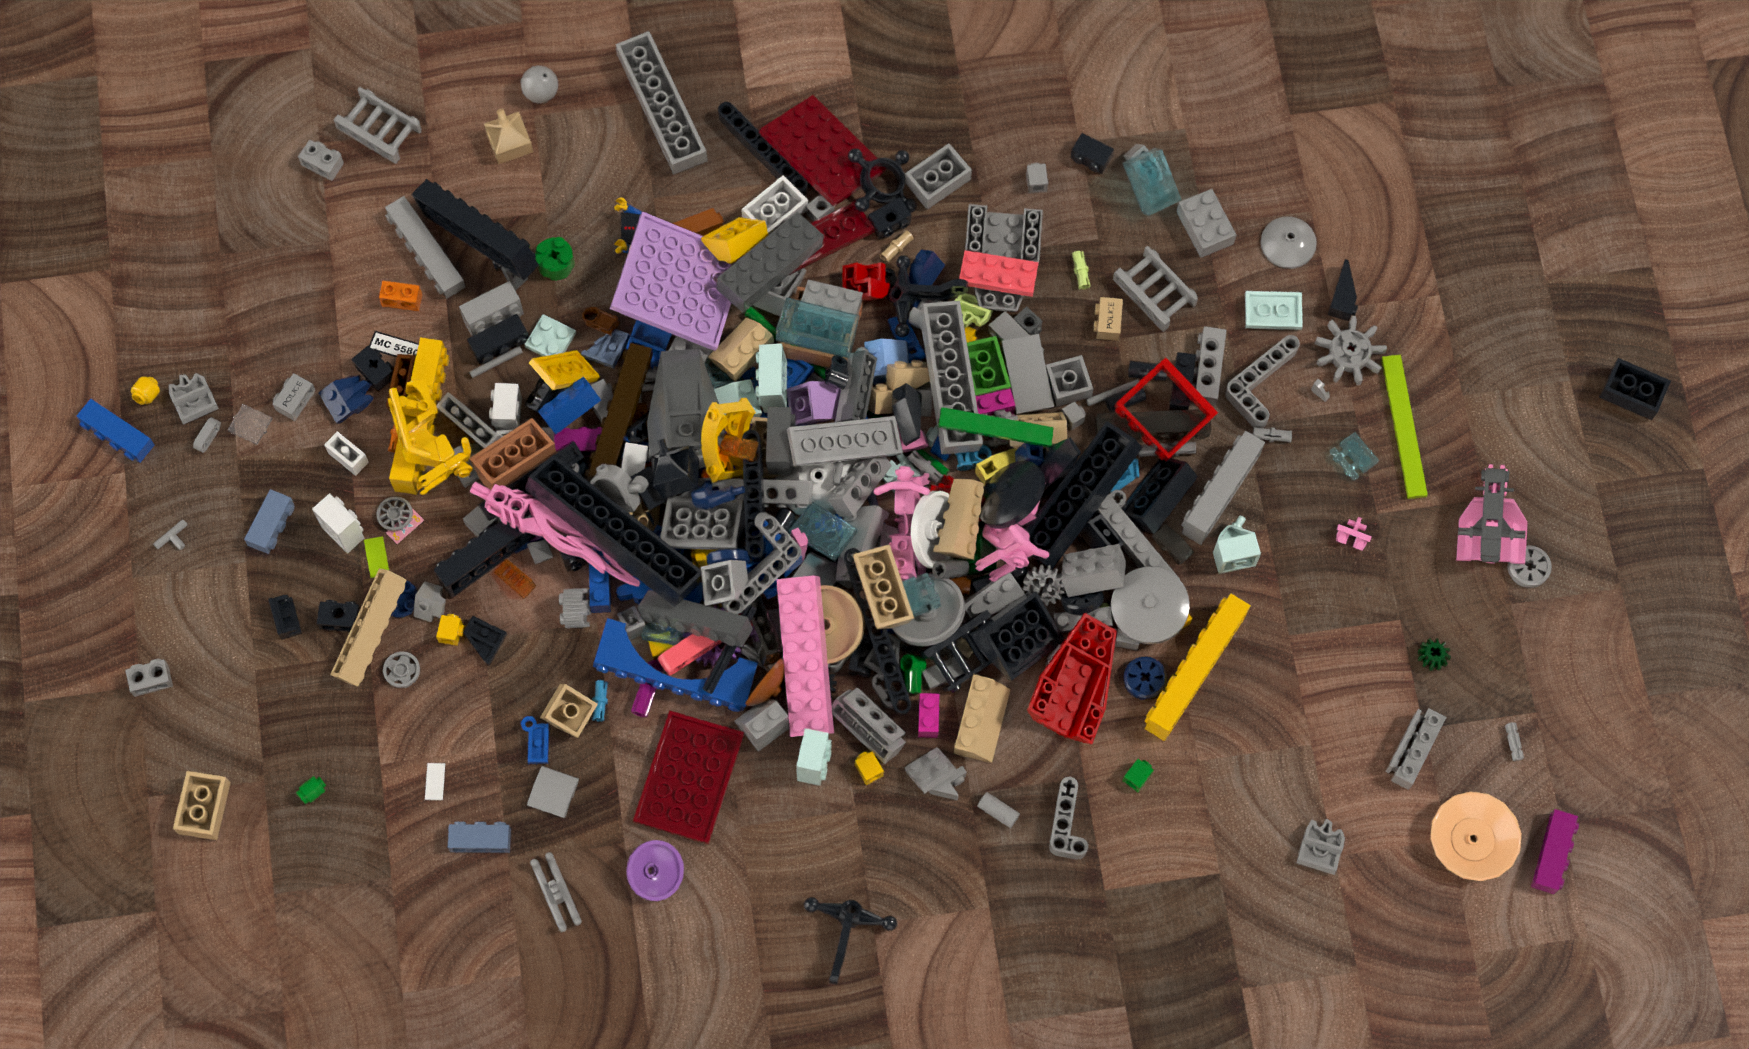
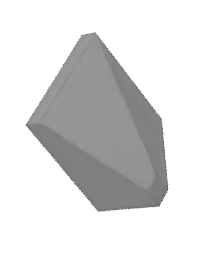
M546 540L527 544L535 565L553 558Z

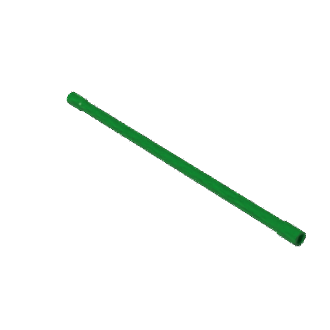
M750 307L745 312L747 318L760 323L773 335L776 341L783 337V334L753 307ZM791 342L792 346H797L794 342ZM810 364L814 367V372L825 380L826 369L823 366ZM867 410V415L871 419L883 417L881 414H874ZM923 449L916 450L926 461L929 460L942 475L949 473L950 470L930 456Z

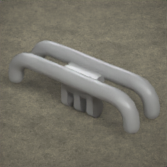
M548 852L545 858L555 880L547 883L538 860L532 859L531 866L559 931L565 932L567 927L557 906L558 904L565 902L575 925H580L582 921L552 853Z

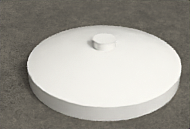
M930 491L928 495H924L916 505L911 522V541L914 553L923 566L933 569V565L938 561L953 560L952 557L933 552L934 546L939 544V529L944 527V512L950 506L948 504L949 494L943 491Z

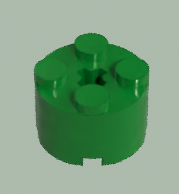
M548 238L536 247V261L539 264L538 270L542 276L558 281L570 275L575 261L572 248L564 238Z

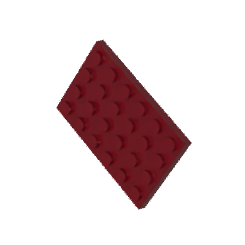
M814 95L774 119L759 131V134L833 207L862 188L860 184L862 167L858 163L849 161L848 152L853 148H857L862 152V158L866 161L878 159ZM883 166L873 167L870 171L871 181L885 173L887 168Z
M669 710L633 818V823L709 845L745 733Z

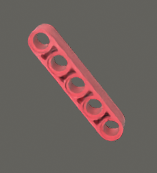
M691 634L661 654L657 660L668 676H671L722 642Z

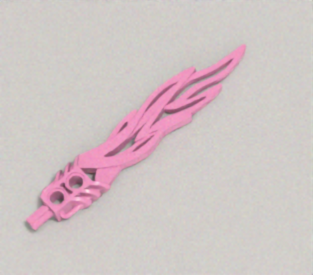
M476 482L473 483L470 492L485 499L487 511L499 517L502 523L507 524L508 521L512 528L515 529L517 526L522 533L526 532L543 536L557 550L585 559L599 572L604 574L606 571L625 583L640 586V582L622 568L623 566L539 500L533 498V496L525 494L521 490H512L503 485L495 484L491 490ZM495 498H500V499H502L503 501L497 502V501H495L494 499H495ZM512 507H518L520 510H513ZM529 509L532 518L523 519ZM552 527L571 536L564 537L558 532H556ZM595 550L602 551L603 556L608 563H606L604 559Z

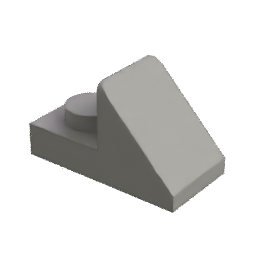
M959 767L956 769L957 774L929 790L930 794L958 800V794L952 785L958 786L965 781L964 778L967 772L964 767Z

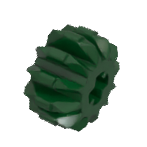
M1429 638L1427 643H1421V649L1417 651L1421 655L1418 661H1424L1422 666L1425 668L1428 665L1430 671L1434 667L1437 671H1440L1442 666L1446 667L1448 665L1447 661L1451 659V656L1447 654L1450 652V648H1444L1446 641L1440 644L1438 638L1434 642Z

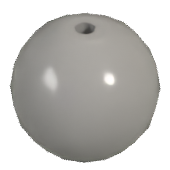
M532 66L522 76L521 89L530 101L545 103L551 100L557 93L558 79L555 73L548 67Z

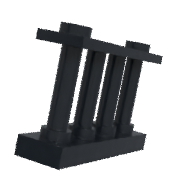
M988 610L980 612L959 626L956 632L946 640L930 645L920 652L923 659L930 658L934 660L949 685L943 688L944 692L951 691L953 693L962 687L960 685L962 682L992 663L979 650L970 634L973 628L976 626L979 628L991 617ZM960 637L962 639L965 638L981 663L972 670L955 645L957 644L955 640ZM944 647L950 650L965 673L957 680L954 679L940 657L941 653L939 651Z

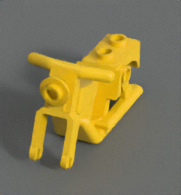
M414 379L406 384V394L413 395L418 401L407 399L405 396L399 397L397 388L389 389L391 398H388V403L405 461L435 467L419 477L418 483L420 484L417 486V491L424 488L420 494H427L428 491L445 481L453 472L459 478L469 476L470 472L473 471L472 466L467 464L471 455L469 439L466 437L462 438L463 452L454 456V450L444 434L437 437L430 434L427 430V427L431 426L434 422L437 407L435 403H432V389L430 385L427 386L426 379ZM404 415L416 419L407 424Z

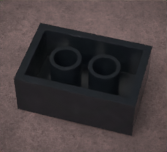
M1618 358L1611 368L1599 398L1649 420H1653L1659 411L1671 380Z

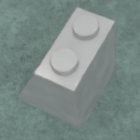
M772 699L753 706L734 721L757 751L763 749L789 729V716L778 702Z

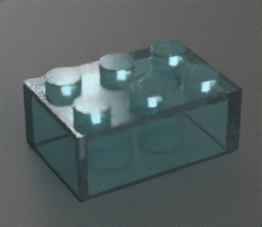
M1153 148L1123 162L1143 214H1154L1182 200L1162 149Z

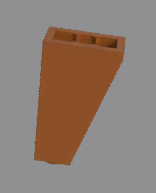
M711 208L672 224L705 236L722 227L724 220L719 212L716 213L714 208Z

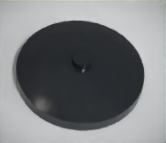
M1017 461L996 472L984 486L980 519L987 526L995 529L1007 528L1023 520L1033 511L1043 495L1045 476L1042 470L1033 462Z

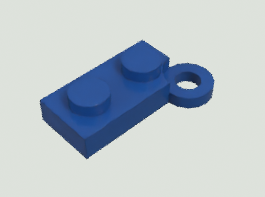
M527 716L521 721V727L525 732H529L528 764H548L549 724H537L535 718ZM527 721H531L533 723V725L529 728L525 726Z

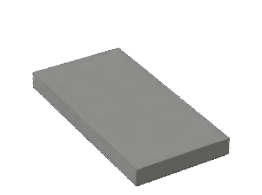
M1039 334L1002 341L1016 414L1054 408Z

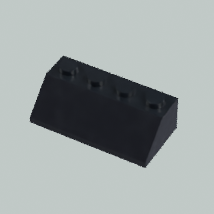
M1170 458L1166 462L1164 459H1159L1121 509L1138 529L1155 534L1198 476L1185 461Z

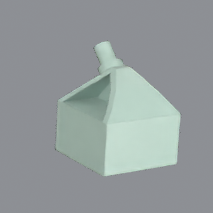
M1239 516L1235 523L1233 522L1224 528L1218 537L1213 556L1219 574L1254 567L1259 560L1261 552L1255 532L1242 529V525L1246 520L1243 516Z

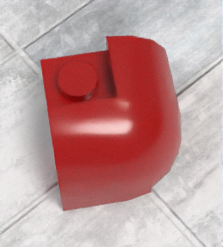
M856 262L842 266L843 288L862 292V301L876 300L887 295L890 283L885 282L884 263L880 262L866 266Z

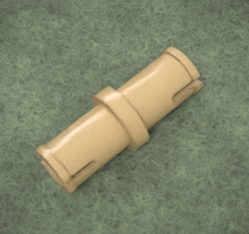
M907 230L904 231L896 240L890 242V246L880 254V258L885 263H888L897 253L900 254L903 248L913 240L912 234Z

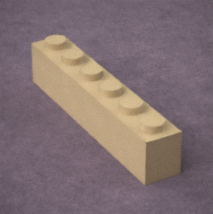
M379 568L330 674L331 676L354 686H358L362 682L364 672L372 661L375 648L380 644V637L389 624L391 613L396 609L397 600L405 589L406 579L389 570Z

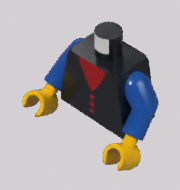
M618 198L615 201L620 205H615L614 209L616 211L623 209V212H621V239L617 240L614 245L619 246L615 252L620 254L621 252L628 253L642 211L627 204L624 198Z

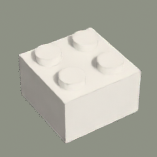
M495 383V390H491L493 407H490L489 411L492 426H495L496 432L497 430H514L520 426L522 396L519 385Z

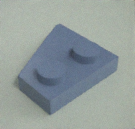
M615 329L611 336L605 334V336L594 342L595 345L587 351L583 350L581 355L586 359L614 369L629 341L630 335Z

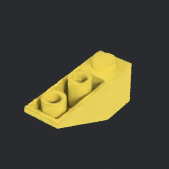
M1016 448L992 455L976 464L975 473L981 483H984V486L996 472L1016 462Z

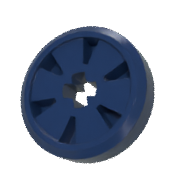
M743 549L717 550L710 552L706 556L707 565L729 560L746 561V564L750 562L748 552Z
M1138 657L1127 665L1123 681L1125 688L1133 697L1141 700H1150L1160 695L1164 690L1167 674L1163 665L1156 659ZM1141 675H1143V676L1148 675V676H1149V678H1148L1149 682H1147L1146 680H1145V681H1141V678H1142Z

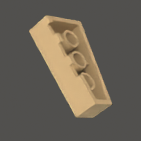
M954 479L948 498L950 506L943 515L945 520L944 527L939 529V544L934 546L933 552L956 559H974L984 483L973 479Z

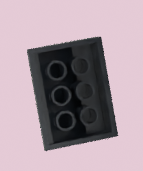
M1036 591L1023 595L970 633L979 650L1009 681L1014 680L1065 641Z

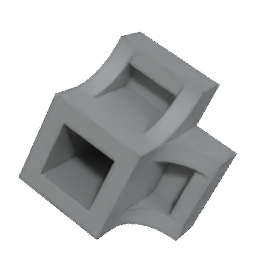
M424 581L415 596L413 616L429 622L433 621L434 616L441 618V615H444L446 599L442 598L443 587Z

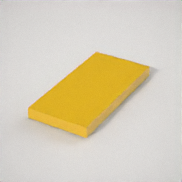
M577 350L532 358L529 362L552 390L570 387L582 377L588 383L596 382L600 378V375Z

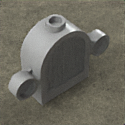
M606 464L598 466L596 468L597 473L590 483L626 512H634L642 501L638 493H643L648 487L647 479L643 476H636L632 481L630 476L620 467Z

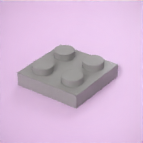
M938 747L904 767L906 773L924 794L957 774L954 765Z

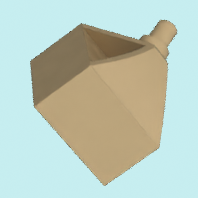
M504 109L497 110L499 119L484 124L498 164L533 153L531 141L519 112L506 116Z

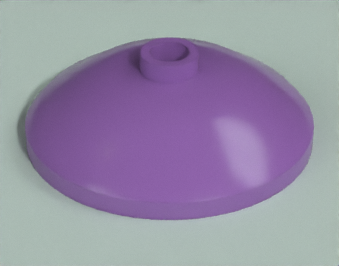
M652 840L642 843L632 852L628 860V882L633 891L646 900L660 901L670 897L677 891L683 879L684 866L679 852L667 842ZM649 867L652 868V872L650 874L648 873Z

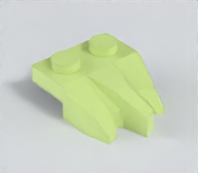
M968 293L961 294L955 299V301H960L964 328L972 323H975L976 326L984 325L989 321L994 311L980 307L976 296Z

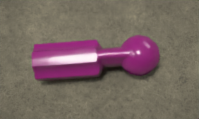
M658 660L648 662L654 669L661 673L664 672ZM640 684L631 713L639 717H648L657 688L653 687V684Z

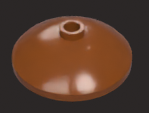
M783 658L779 659L755 688L745 703L747 706L764 703L772 695L776 698L783 688L780 685L785 677Z

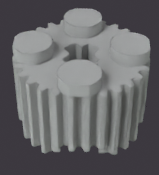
M588 588L564 589L563 593H559V604L563 605V613H560L561 625L565 624L566 628L590 627V622H587V615H591L590 600H586V593H589Z

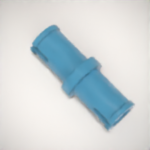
M603 680L596 681L595 697L592 698V701L598 705L593 712V721L595 719L599 722L605 720V705L608 704V699L606 698L607 681L605 683Z

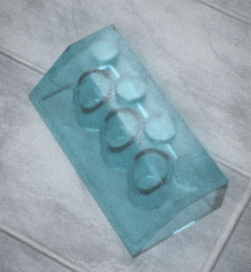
M786 297L776 328V341L850 358L860 315Z

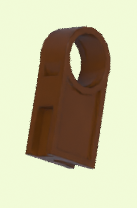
M589 307L582 314V318L588 327L610 336L621 323L617 320V316L600 310L597 307ZM598 314L595 319L587 320L590 315Z

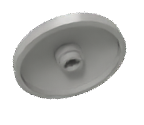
M1158 567L1138 568L1125 575L1124 587L1114 589L1111 600L1112 616L1119 630L1131 640L1142 644L1162 643L1177 635L1185 625L1189 614L1188 593L1183 583L1171 572Z
M933 574L918 575L917 578L908 579V581L903 582L914 619L908 624L892 628L894 633L906 643L916 646L938 644L953 635L961 625L965 614V602L958 586L950 579H939Z

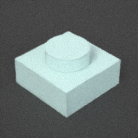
M937 424L934 428L931 427L926 434L931 448L938 437Z

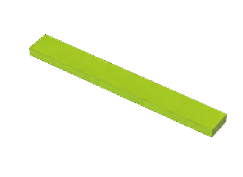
M1401 355L1383 356L1381 361L1407 498L1427 497L1428 494Z

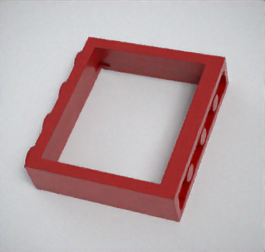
M1166 357L1114 406L1116 408L1115 412L1121 418L1125 417L1129 422V427L1134 432L1138 431L1143 436L1141 438L1147 446L1151 445L1156 450L1154 453L1161 460L1164 459L1166 462L1218 414L1216 409ZM1161 370L1206 416L1169 452L1124 407Z

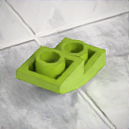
M383 536L364 539L370 578H374L379 568L389 570Z

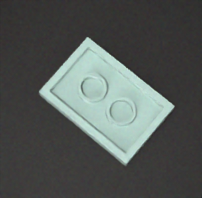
M1246 291V328L1302 330V292Z

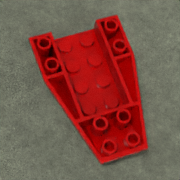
M1086 613L1082 615L1040 675L1027 708L1028 713L1035 722L1065 738L1090 745L1093 744L1106 710L1117 630Z

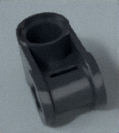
M834 355L831 359L830 367L825 370V384L843 390L849 378L848 362L843 357Z

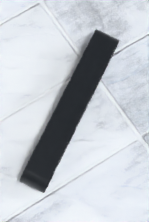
M722 102L718 106L719 121L777 180L784 176L783 174L790 173V176L784 177L795 188L798 185L804 186L803 188L796 189L805 197L808 193V181L759 134V130L732 103ZM742 124V126L736 127L735 125ZM753 136V137H755V138H753V139H748L747 137ZM765 148V149H767V150H766V151H760L759 149ZM775 160L779 161V163L773 164L771 162Z
M747 430L742 436L746 551L750 559L758 563L766 557V537L761 532L756 536L751 535L752 531L759 529L755 525V517L750 515L754 511L759 513L765 512L762 441L758 432ZM752 438L757 439L753 444L748 443ZM751 457H757L754 462H749ZM758 475L757 479L749 480L750 476ZM753 493L759 494L758 497L754 499L750 498L751 494ZM755 548L761 549L758 554H752Z

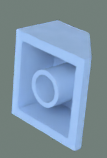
M878 339L864 342L865 348L869 353L877 358L873 378L874 384L886 382L887 364H895L896 361L909 363L907 342L904 340Z

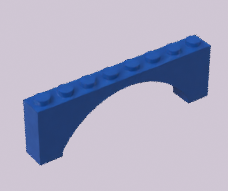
M607 618L593 663V667H596L597 671L603 673L613 672L615 676L624 679L626 677L633 678L635 682L640 684L650 683L653 684L654 688L660 690L667 688L672 690L674 694H687L697 701L704 699L710 701L711 705H724L734 712L745 709L757 662L739 657L736 664L724 671L714 692L709 694L702 689L707 678L694 680L679 679L665 675L651 667L637 653L630 642L625 630L626 623Z

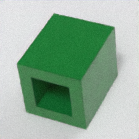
M1137 759L1124 776L1123 782L1139 793L1153 774L1152 765L1146 760L1141 761Z

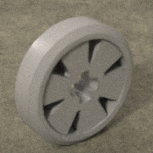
M1526 545L1525 564H1510L1508 562V572L1513 581L1518 585L1526 588L1538 587L1549 577L1551 561L1542 549ZM1528 563L1532 564L1531 570H1528V566H1526Z

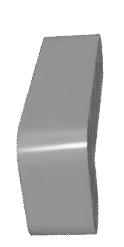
M1065 777L1061 781L1049 849L1056 856L1082 859L1088 850L1087 841L1080 837L1070 836L1078 790L1077 780L1073 777ZM1067 784L1071 785L1069 796H1065ZM1067 803L1071 808L1063 810L1060 804ZM1064 822L1067 828L1061 830L1058 828L1057 823ZM1061 841L1064 847L1058 849L1054 846V842ZM1079 844L1083 847L1084 851L1076 852L1073 846Z

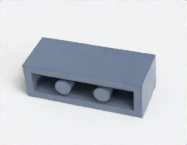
M271 489L269 490L244 539L248 546L269 554L271 549L275 548L279 533H282L285 529L287 517L291 516L294 511V503L290 497Z
M458 821L454 822V824H449L448 849L450 852L510 853L511 828L505 822H495L494 825H486L485 822H475L474 825H466V822Z

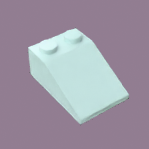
M751 379L733 382L714 389L719 404L739 402L741 398H747L756 412L753 417H760L762 414Z

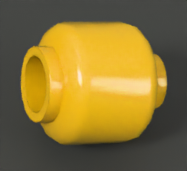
M140 377L131 388L133 400L141 405L152 403L160 392L157 380L153 377Z

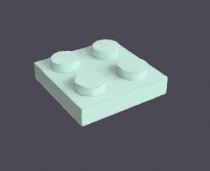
M543 314L526 341L525 348L541 356L564 353L574 338L576 330Z

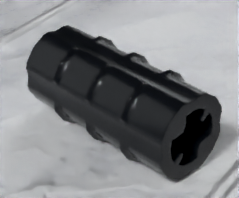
M1130 361L1128 377L1143 379L1159 363ZM1161 370L1152 380L1166 381L1167 375Z
M1133 387L1105 399L1106 406L1111 414L1116 410L1115 404ZM1142 388L1124 407L1129 408L1132 405L1145 401L1146 394L1144 389Z

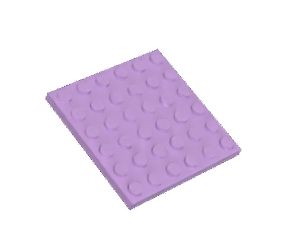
M642 212L610 309L716 351L731 302L716 289L717 278L735 263L719 261L701 241L703 236Z

